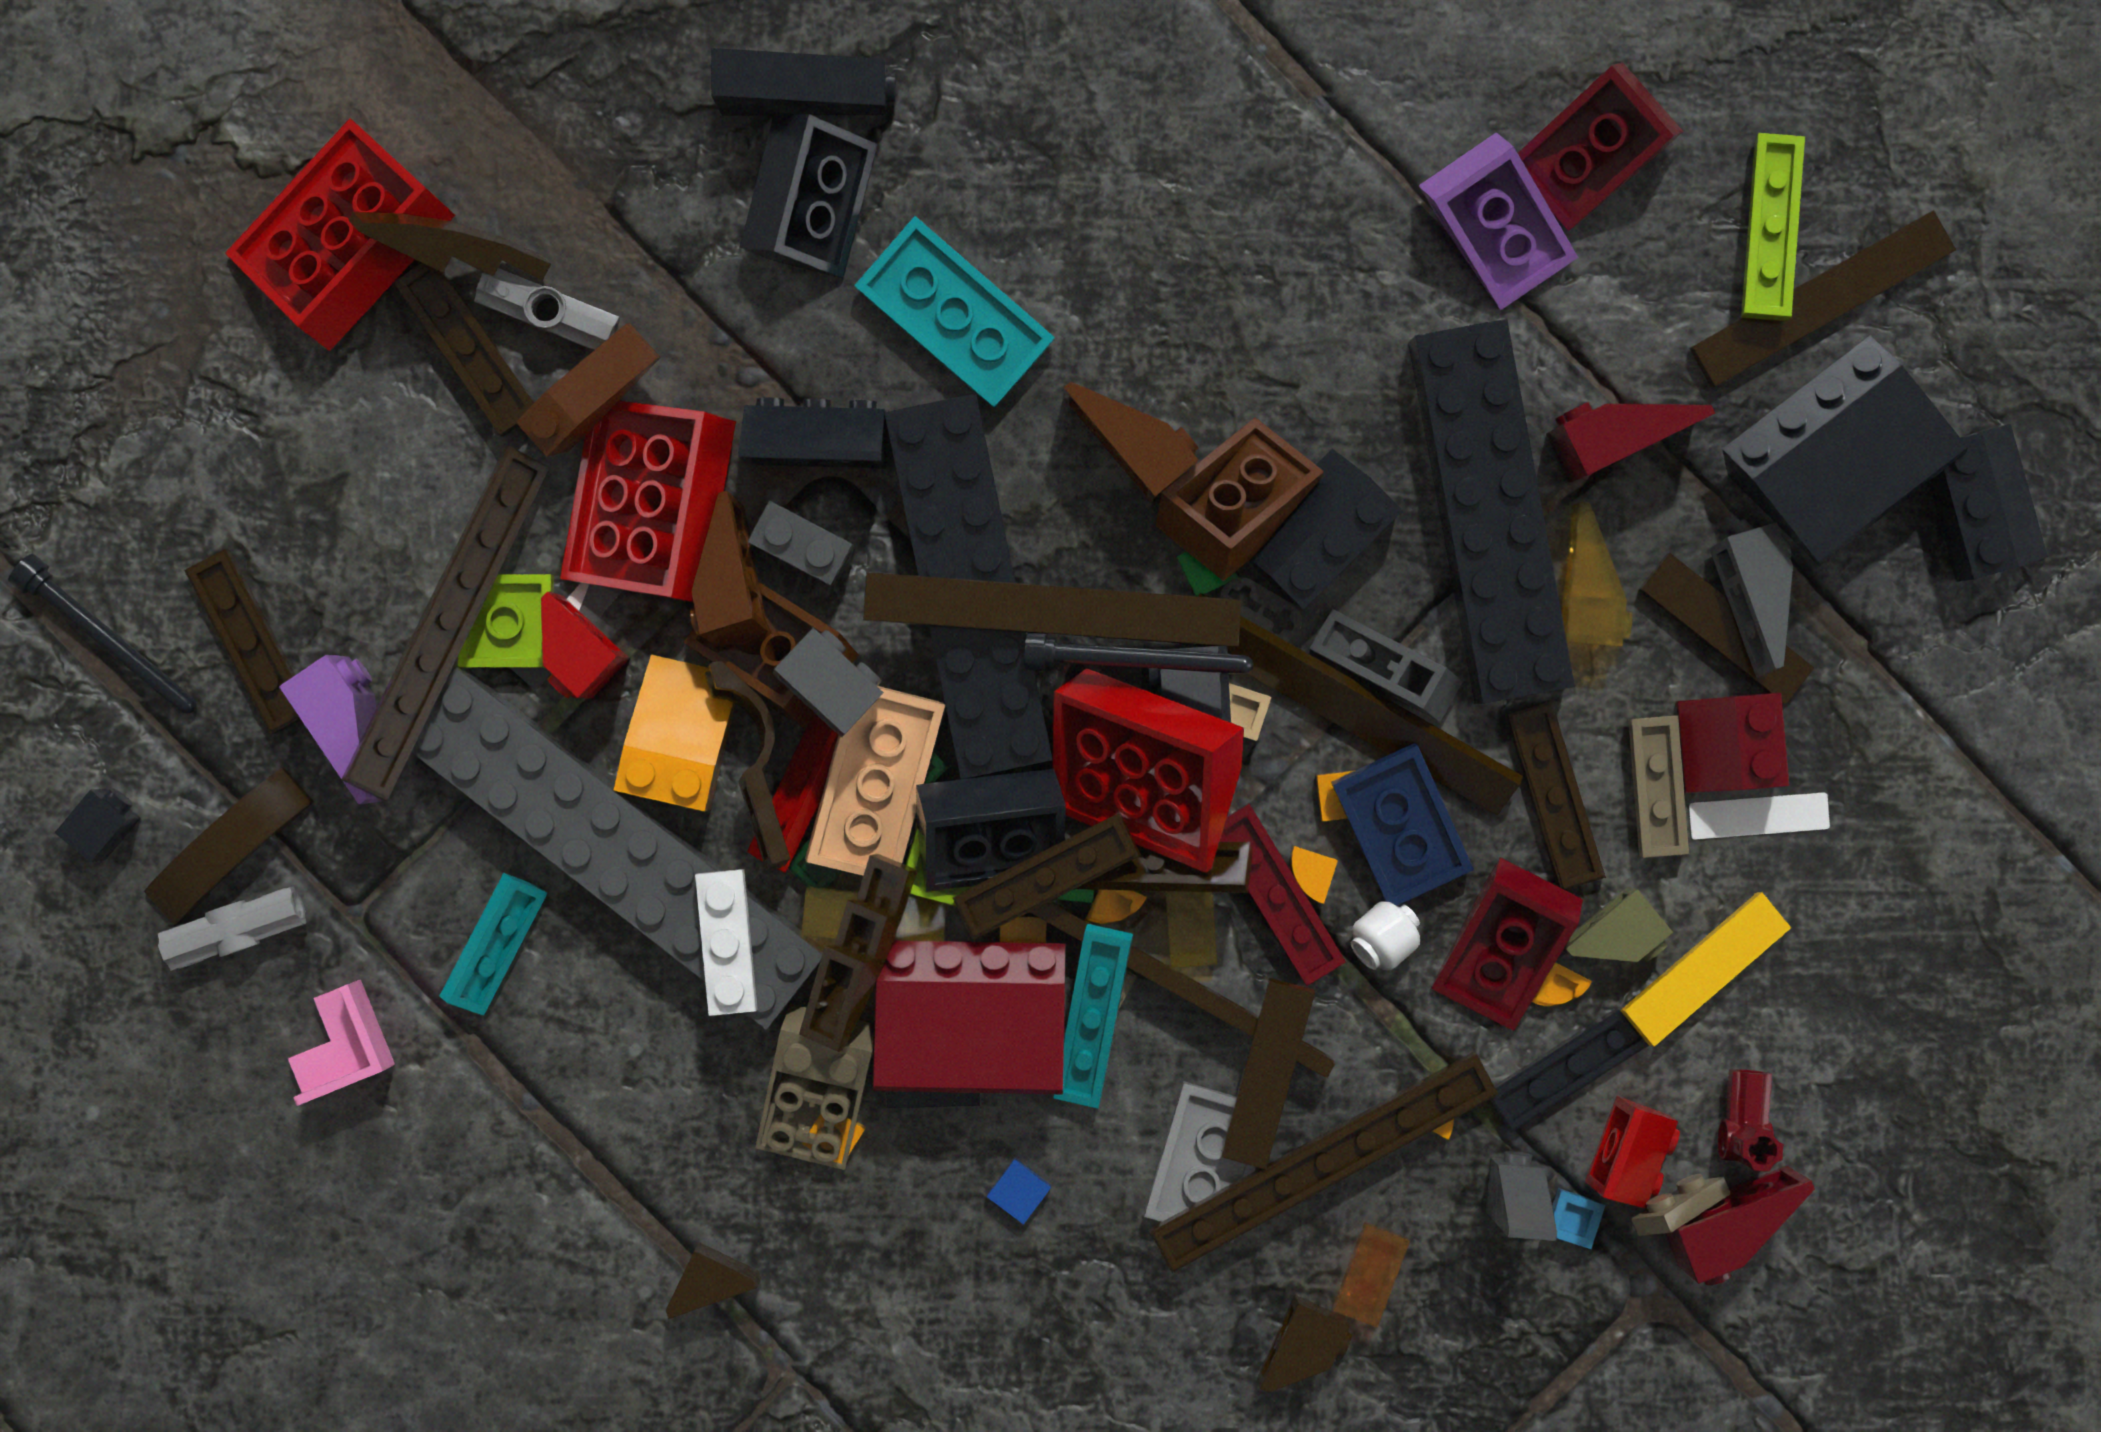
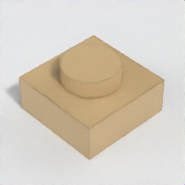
M1229 683L1231 723L1244 727L1245 738L1257 741L1271 697Z

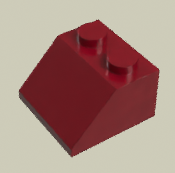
M1781 693L1676 701L1684 793L1789 786Z

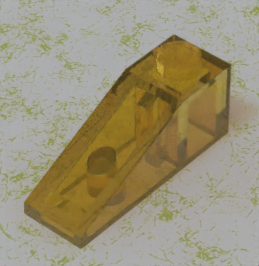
M1579 502L1572 505L1561 610L1566 640L1570 644L1610 648L1622 647L1623 639H1628L1631 634L1632 612L1626 611L1627 599L1591 504Z

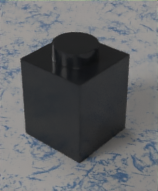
M106 788L91 789L55 831V834L90 863L104 861L141 817L130 809L133 806L132 801L120 791L114 788L109 790Z

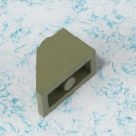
M1627 887L1574 931L1563 952L1577 957L1638 962L1643 958L1647 962L1667 947L1668 944L1665 942V939L1673 931L1638 889Z

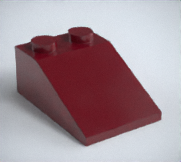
M1622 62L1610 66L1518 152V155L1552 213L1570 231L1651 162L1684 131Z
M1586 402L1555 418L1558 427L1546 434L1569 482L1572 483L1716 413L1712 405L1604 404L1592 409L1590 403Z
M1500 857L1480 890L1431 989L1514 1031L1577 928L1583 899Z
M1784 1166L1729 1187L1730 1195L1672 1233H1665L1677 1266L1698 1284L1704 1282L1705 1285H1716L1727 1281L1732 1277L1731 1272L1744 1267L1815 1190L1812 1180L1789 1166Z

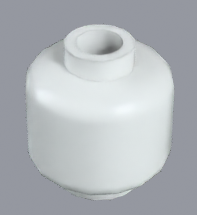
M1381 901L1353 925L1351 947L1357 957L1367 967L1373 970L1378 967L1383 970H1392L1420 945V935L1417 927L1420 925L1419 919L1404 904L1396 906L1390 902Z

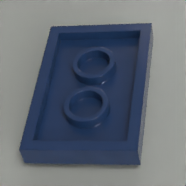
M1416 743L1331 781L1386 902L1397 906L1474 870Z

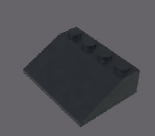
M1870 335L1722 450L1728 476L1820 566L1967 453L1968 447L1903 365Z

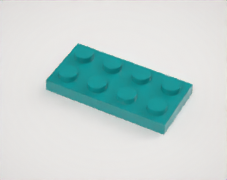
M916 216L912 218L854 285L855 289L993 409L1001 403L1055 340L1051 333Z

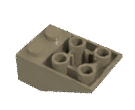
M790 1004L780 1029L755 1148L845 1170L873 1058L875 1024L858 1020L843 1051L837 1052L799 1035L807 1007ZM821 1113L825 1119L824 1127L819 1129L816 1134L809 1133ZM848 1117L851 1119V1125L841 1164L833 1162L838 1157L842 1145V1136L835 1127V1123L842 1122ZM805 1142L812 1144V1150H810L801 1143ZM828 1142L834 1148L832 1150H824L819 1143Z

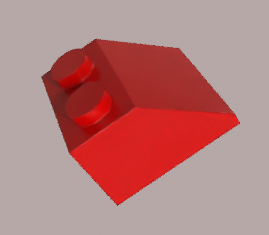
M547 591L541 597L543 666L552 673L547 680L566 698L570 696L575 699L593 698L630 658L563 595Z
M1616 1096L1585 1182L1604 1198L1646 1208V1202L1650 1198L1658 1196L1662 1187L1664 1175L1660 1170L1665 1156H1671L1677 1146L1680 1131L1676 1129L1678 1120L1663 1112Z

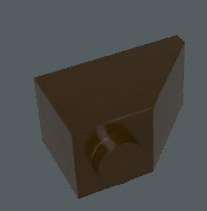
M1294 1294L1258 1374L1257 1380L1260 1389L1270 1393L1330 1370L1335 1358L1343 1359L1352 1339V1334L1348 1332L1350 1326L1346 1318Z

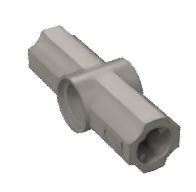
M500 268L497 269L494 277L485 272L482 273L474 302L535 326L542 332L552 333L592 350L598 348L618 331L621 319L619 316L564 295L553 287L542 286ZM544 299H556L559 304V311L556 317L550 321H540L536 314L539 303Z
M294 886L283 888L249 902L241 900L204 913L205 917L160 932L158 933V947L163 961L167 963L171 971L178 968L181 969L218 954L219 957H223L260 944L259 940L306 924V911L302 899L297 894Z

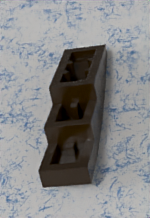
M352 212L349 218V222L359 232L444 273L452 257L493 277L501 261L542 281L551 266V263L536 251L496 234L451 221L402 213Z
M880 854L869 855L857 899L847 900L835 944L825 946L799 1035L837 1052L843 1051L886 961L902 920L918 872L917 869Z

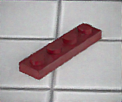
M1248 803L1228 815L1220 842H1250L1253 854L1248 892L1304 984L1308 986L1346 963L1251 805Z

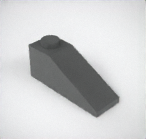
M1776 522L1729 536L1710 548L1756 678L1764 677L1784 667L1793 564L1790 559V544L1787 538L1781 534Z
M1334 609L1331 610L1310 647V650L1439 722L1442 720L1463 683L1448 668Z
M1506 1151L1504 1152V1158L1491 1157L1486 1213L1508 1237L1556 1241L1557 1229L1545 1169L1537 1161H1532V1155L1528 1153Z

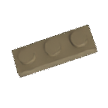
M1678 715L1628 719L1639 857L1689 854Z

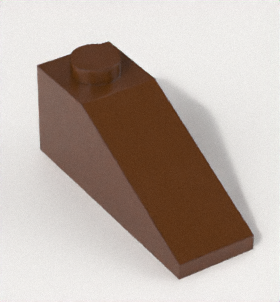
M626 323L547 389L516 423L547 457L569 452L661 357L631 323Z
M727 490L718 493L692 588L695 608L690 610V619L696 634L704 637L717 648L768 632L752 546L748 542L750 536L744 506Z

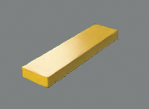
M1757 892L1620 1011L1649 1046L1655 1047L1789 931L1791 927L1763 892Z

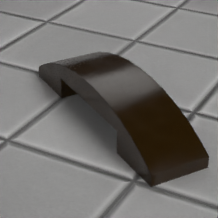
M280 768L240 799L193 840L149 884L144 892L174 926L178 925L211 895L210 891L270 837L285 829L314 801L284 768Z

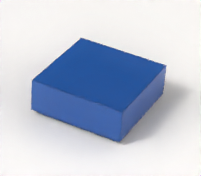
M1014 1157L987 1193V1198L1024 1225L1051 1189V1184Z

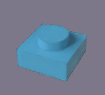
M1558 1188L1552 1205L1557 1238L1591 1249L1605 1204Z

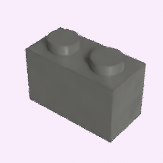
M770 500L748 540L750 544L834 588L856 548L852 543Z
M812 628L777 665L772 674L842 738L884 693L877 687L881 679L864 663L860 662L857 666L853 665L842 654L846 647L831 632L825 630L820 634L816 629Z

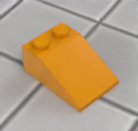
M656 655L650 656L623 745L613 791L700 811L711 810L735 704L726 699L712 698L705 677V672L710 671L708 667Z

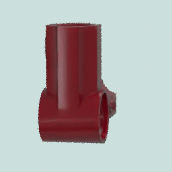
M1729 1069L1726 1119L1721 1120L1718 1130L1717 1145L1721 1160L1739 1161L1752 1170L1763 1172L1770 1171L1774 1164L1783 1160L1784 1144L1774 1137L1773 1126L1769 1122L1772 1090L1771 1073L1748 1069Z

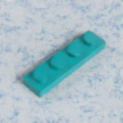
M1087 924L1064 1038L1063 1095L1054 1094V1099L1099 1108L1133 939L1132 933Z

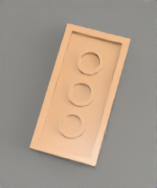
M877 686L884 693L842 738L838 735L806 853V862L862 876L864 875L869 855L880 854L899 863L903 862L916 815V785L924 784L945 708L943 702Z

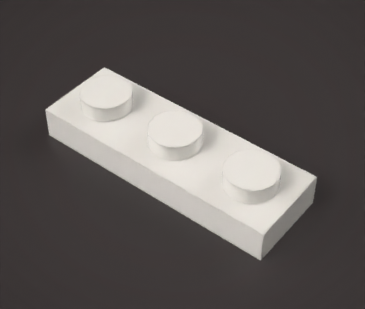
M744 869L695 874L708 1014L712 1016L757 1011Z

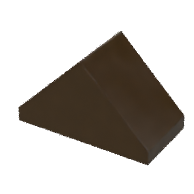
M699 1243L666 1308L668 1319L756 1289L761 1281L759 1271Z

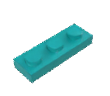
M503 873L439 997L450 1005L484 1016L548 892L535 884Z

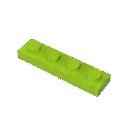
M1758 133L1755 138L1742 318L1789 321L1792 317L1805 136Z

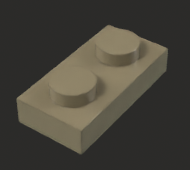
M1702 1174L1691 1175L1676 1183L1677 1190L1673 1193L1661 1194L1646 1202L1648 1209L1632 1218L1638 1236L1672 1233L1730 1195L1731 1193L1724 1177L1704 1179Z

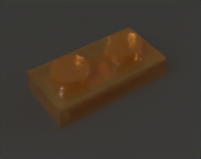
M1364 1222L1332 1307L1333 1310L1378 1328L1409 1246V1238Z

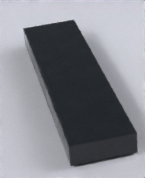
M1636 996L1494 1085L1498 1095L1489 1099L1510 1133L1649 1046L1620 1011Z

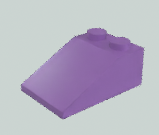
M1494 133L1419 185L1439 221L1500 310L1579 258L1514 146L1498 133Z
M325 655L280 685L279 688L342 779L376 710L375 694L368 686L372 682V678L358 659L352 661L348 656ZM344 782L359 805L382 801Z

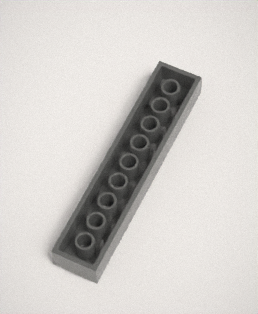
M454 667L448 675L411 752L705 982L695 874L725 870L628 794L613 791L614 783L467 668ZM746 888L758 1010L744 1013L767 1030L820 963L824 948Z

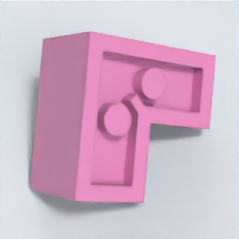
M361 979L313 998L330 1041L288 1058L301 1090V1094L293 1097L296 1106L380 1073L395 1065Z

